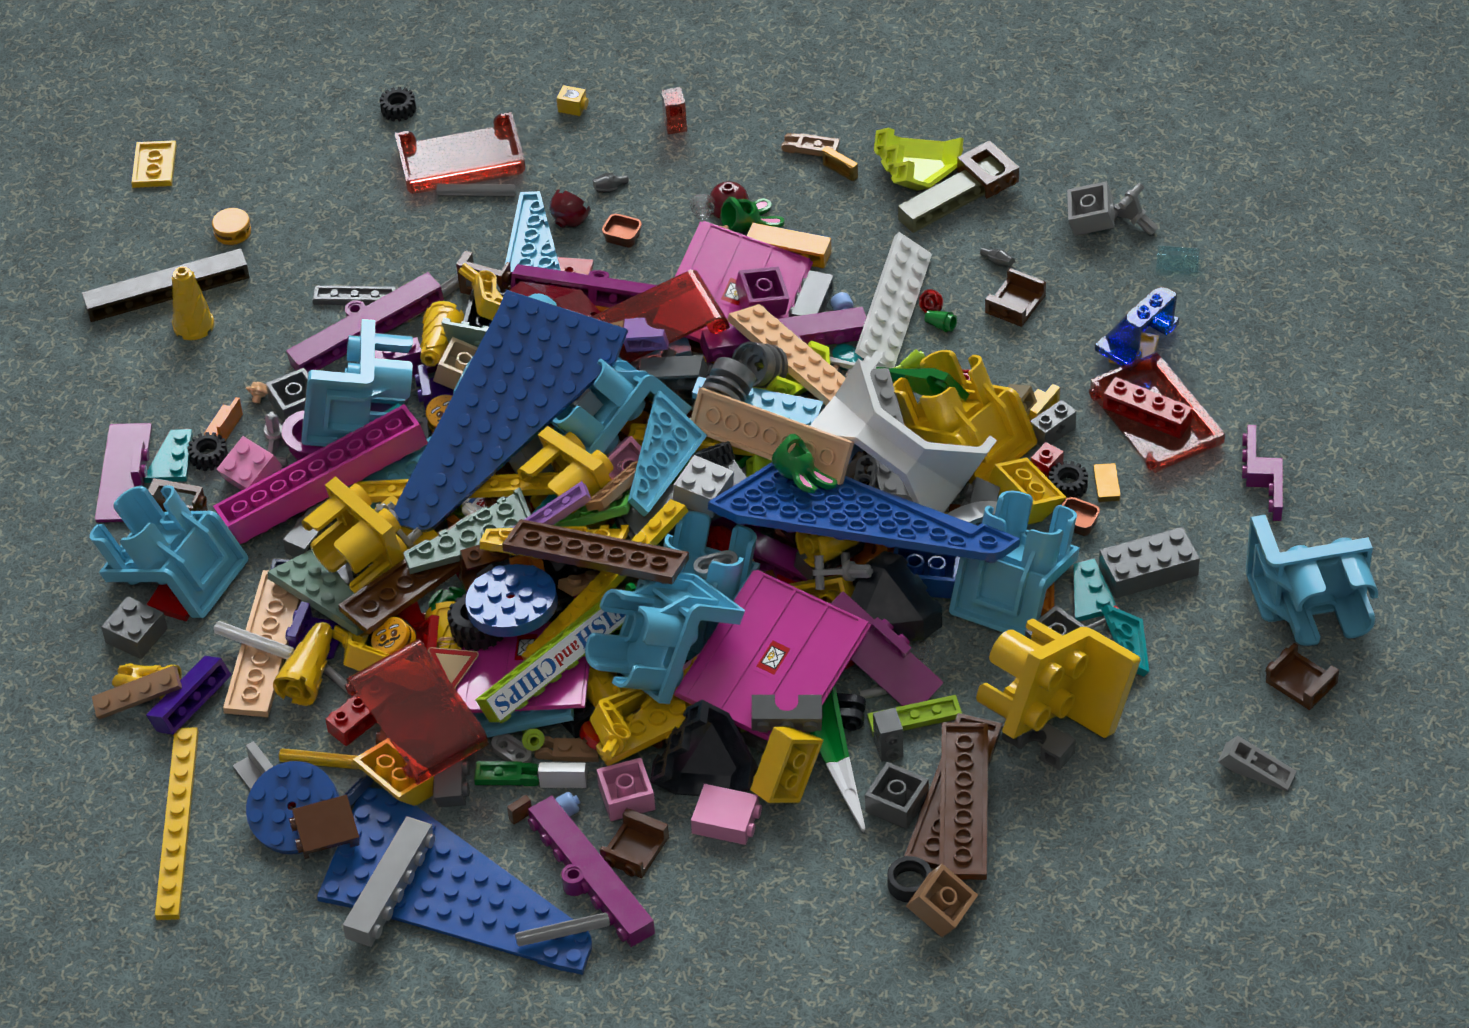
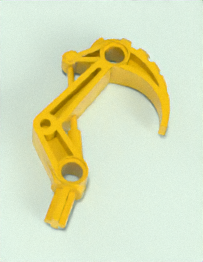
M464 263L458 272L472 282L477 313L482 317L493 320L503 299L496 289V275L486 270L478 273Z
M338 625L335 626L333 638L340 641L345 648L343 662L345 666L382 678L387 684H396L415 692L428 691L440 682L441 678L433 661L428 664L409 662L368 646L369 635L365 632L357 636Z
M613 684L612 690L616 694L599 700L590 717V721L603 745L600 751L603 761L607 759L612 760L615 754L622 753L631 736V731L626 725L623 716L641 708V705L650 698L643 690L620 688Z

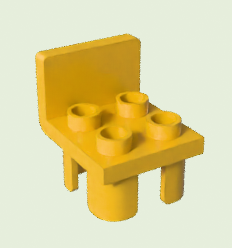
M940 350L922 359L920 368H935L949 373L970 395L966 402L962 401L956 388L949 387L944 392L935 396L923 395L917 403L906 378H899L893 383L904 425L925 441L979 447L983 445L989 436H992L997 440L969 479L970 484L976 477L988 482L995 464L1020 459L1037 444V438L1019 394L1012 388L992 385L983 360L979 355H972L968 358L972 369L968 372L970 380H966L956 354L950 350Z
M547 426L538 434L543 448L517 471L520 479L528 482L551 463L554 471L559 472V474L548 483V488L556 496L559 497L582 481L587 486L590 497H592L612 480L609 474L614 470V467L609 458L600 450H595L592 454L587 452L582 441L574 433L568 432L563 436ZM532 495L531 503L536 509L548 495ZM610 518L586 525V527L589 529H600V525H609L610 527L615 523V519Z
M335 476L325 484L329 499L301 522L303 528L308 531L312 529L320 531L337 518L338 521L310 544L315 557L329 572H336L348 562L352 571L359 573L371 562L373 563L350 582V590L356 593L404 559L403 552L410 548L405 545L396 532L401 529L408 536L413 530L400 526L395 516L386 508H383L378 513L375 509H372L370 507L372 500L360 485L355 483L348 488ZM390 496L382 503L388 505L392 502L396 506L398 499L395 496ZM434 530L422 532L423 535L413 542L414 545L412 547L424 540H432L439 534Z
M1030 619L1026 623V628L1032 631L1031 640L1015 630H1007L999 636L992 647L989 660L1016 678L1009 686L1004 688L1003 692L988 683L981 684L977 691L976 700L1006 719L1002 730L1003 733L1014 739L1031 729L1039 731L1048 720L1056 716L1059 718L1067 716L1103 738L1115 733L1141 661L1138 655L1091 628L1079 627L1065 635H1061L1035 619Z

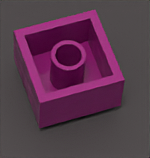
M779 267L739 270L735 288L742 309L760 304L773 316L786 314L790 298Z

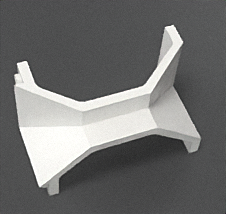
M876 351L871 358L866 356L863 361L858 358L835 396L810 426L853 441L854 444L902 479L913 502L944 513L997 440L989 436L983 445L979 447L925 441L880 406L870 372L883 356Z

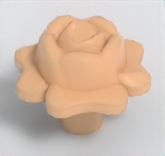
M253 382L251 387H246V390L253 396L252 402L260 404L261 398L268 395L266 384L262 382Z

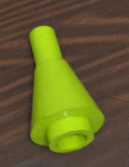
M915 349L900 365L894 368L921 369L920 362L926 356L922 351L919 352Z
M534 728L522 730V743L527 750L535 751L543 746L545 737L540 730Z

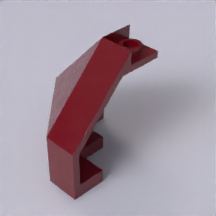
M522 281L509 290L528 297L532 294H544L550 297L558 307L598 320L601 316V312L582 290Z

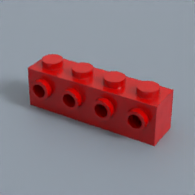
M1115 377L1104 392V409L1179 439L1192 422L1193 407L1126 380Z
M378 677L325 718L328 733L343 745L348 746L380 720L381 714L385 713L386 705L398 706L414 693L396 684H387L382 678Z

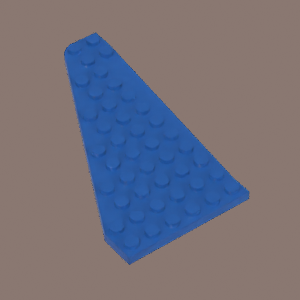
M506 290L488 330L397 501L394 511L398 516L400 526L415 530L418 527L421 532H428L441 524L595 382L602 371V367L597 364L599 359L604 360L611 367L616 363L628 330Z
M772 462L708 502V510L739 525H756L782 529L787 532L834 537L837 540L847 539L879 544L889 548L899 547L931 552L936 555H951L984 560L988 563L997 562V560L1002 559L1020 545V538L983 523L977 526L858 482L845 476L843 484H837L833 489H824L814 484L817 487L816 492L806 493L800 490L794 481L784 478Z
M368 787L356 800L352 814L359 834V845L351 848L349 843L337 846L317 895L319 902L353 908L406 816L432 824L435 842L432 848H428L423 864L417 867L412 883L406 886L402 900L395 905L391 919L537 961V964L583 975L592 950V939L588 931L524 946H518L515 938L517 932L573 920L416 805L413 806L401 802L388 791Z

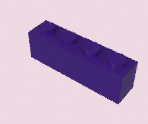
M204 656L180 680L182 688L166 694L146 714L147 718L157 732L173 735L232 674L222 658Z

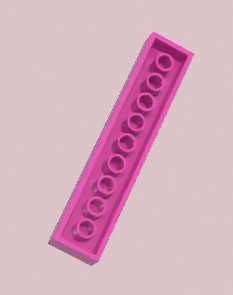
M402 405L219 502L213 507L239 544L248 542L249 539L268 531L277 524L287 521L290 517L304 512L307 508L328 498L329 495L325 484L335 476L348 487L382 470L391 463L401 460L404 456L420 450L428 442L419 422L408 408Z

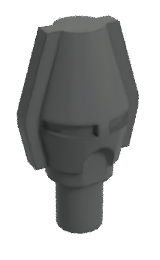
M604 173L592 181L596 191L613 192L618 189L620 184L628 183L629 179L627 175L618 177V175H613V173Z
M983 247L980 251V255L987 257L998 266H1012L1015 262L1014 258L1001 249L990 250Z

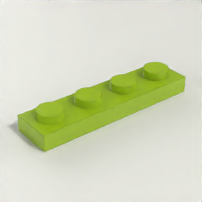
M956 695L895 707L903 731L955 720L958 713L962 714ZM874 712L867 713V720L872 732V736L874 737Z

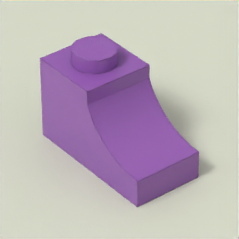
M646 318L625 319L624 328L628 330L624 346L627 352L668 350L669 341L664 329L650 327Z

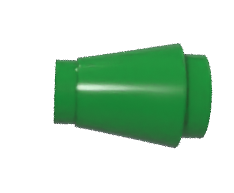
M928 310L924 318L926 323L944 332L953 331L957 324V316L947 311Z

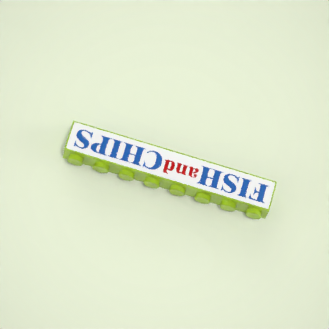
M600 600L475 699L488 721L504 723L509 720L513 711L525 707L529 703L528 699L544 692L545 686L548 683L559 680L562 677V672L575 667L579 663L578 660L585 656L586 642L591 633L611 634L615 630H620L626 614L604 612L600 608Z

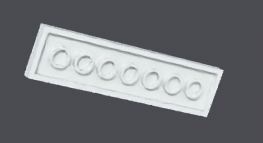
M900 232L894 236L855 353L864 359L866 356L871 358L876 351L880 353L883 357L876 367H895L932 256L930 252Z

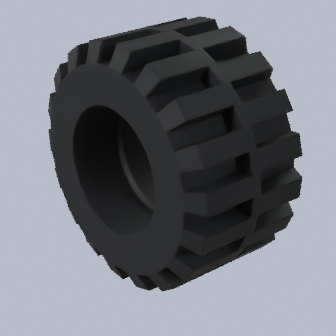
M466 594L462 595V598L454 600L455 603L450 605V610L447 612V619L452 637L455 638L454 642L460 648L464 647L465 650L473 649L474 651H479V649L486 650L490 646L494 647L497 645V641L501 642L503 640V637L481 632L471 623L465 603Z

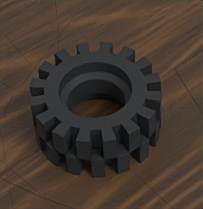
M393 87L391 91L387 89L385 93L381 94L379 99L381 113L387 120L391 118V121L395 122V119H398V122H400L402 118L407 120L408 116L412 117L413 113L416 112L414 93L412 94L411 90L408 91L405 87L403 90L401 87L395 90Z
M205 432L204 436L200 433L198 434L199 438L194 436L192 438L193 442L189 441V446H187L192 466H196L198 470L202 467L203 471H207V468H210V471H212L215 466L218 468L228 455L225 439H222L220 434L217 436L215 432H212V435L209 432ZM206 449H214V450H215V451H213L212 453H209V454H202V453H201L202 451H204V450H206Z
M730 441L709 446L693 454V456L696 455L720 466L735 459Z
M1063 461V465L1060 462L1056 463V467L1052 466L1051 471H1049V480L1066 498H1077V495L1081 498L1088 488V472H1086L1085 467L1081 468L1080 463L1074 465L1075 461H1071L1070 464H1067V461ZM1064 478H1071L1076 480V482L1063 483L1060 480Z

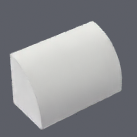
M540 762L538 768L540 788H586L587 763Z

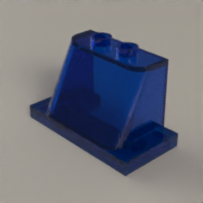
M1164 287L1154 289L1109 333L1095 344V351L1130 370L1142 359V352L1139 351L1143 331L1150 326L1167 336L1179 325V318L1174 316L1177 293Z

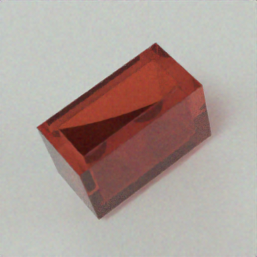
M681 87L661 90L663 119L667 134L687 132L686 107Z

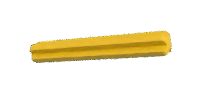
M284 748L279 751L280 762L302 761L317 766L361 770L353 763V759L357 757L355 755Z

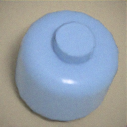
M845 292L837 293L831 298L830 304L834 311L853 308V302Z
M566 792L555 799L569 817L579 812L578 804H580V800L577 795L573 796L572 793Z

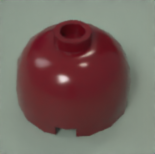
M733 181L719 183L713 188L709 198V209L715 217L720 219L722 205L728 197L749 200L747 191L742 185Z
M560 189L556 190L549 205L551 216L555 219V224L562 228H565V226H579L587 219L591 212L589 206L587 209L583 206L584 201L568 191H564L562 194Z

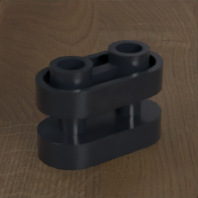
M837 693L843 728L850 731L862 728L864 725L863 713L866 708L865 698L857 694Z

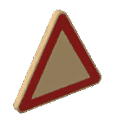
M434 647L428 649V653L449 693L454 691L479 655L477 651Z

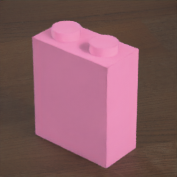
M704 784L691 818L692 834L746 845L748 838L754 835L755 818L759 819L761 815L762 805H759L758 795Z

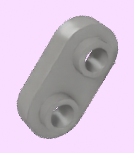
M725 550L701 556L694 562L695 574L702 579H707L709 565L712 561L733 564L738 562L737 554L731 550Z
M508 733L493 737L491 744L494 754L505 761L531 763L532 753L523 746L521 741Z

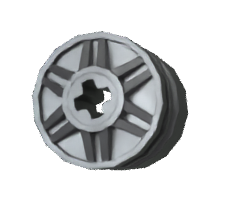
M746 342L741 344L732 356V359L744 364L754 373L756 382L753 387L766 388L776 376L785 378L788 373L787 356L776 345Z
M721 357L715 361L709 372L710 376L706 378L701 388H706L745 402L746 395L750 393L756 382V377L744 364L731 358Z

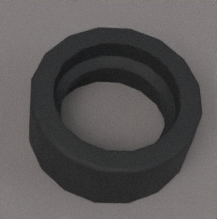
M916 856L898 858L891 863L888 869L887 886L889 892L894 898L902 902L908 903L920 885L904 887L896 882V877L903 872L913 871L921 874L925 880L928 874L932 872L929 864Z

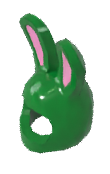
M728 197L722 205L720 214L722 225H728L731 231L737 233L749 231L752 223L779 228L784 225V218L781 216H760L769 212L772 206L771 201L765 198L752 202L747 199Z
M796 434L788 435L772 455V463L777 471L784 478L794 481L798 488L806 493L816 492L817 487L814 484L824 489H833L837 486L835 478L822 473L814 466L812 454L807 449L804 441ZM796 443L793 450L790 453H788L789 447L792 444Z

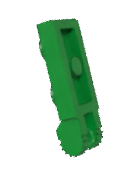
M477 761L474 782L475 785L521 786L522 784L524 786H538L539 777L535 775L538 774L539 764L522 763V761Z

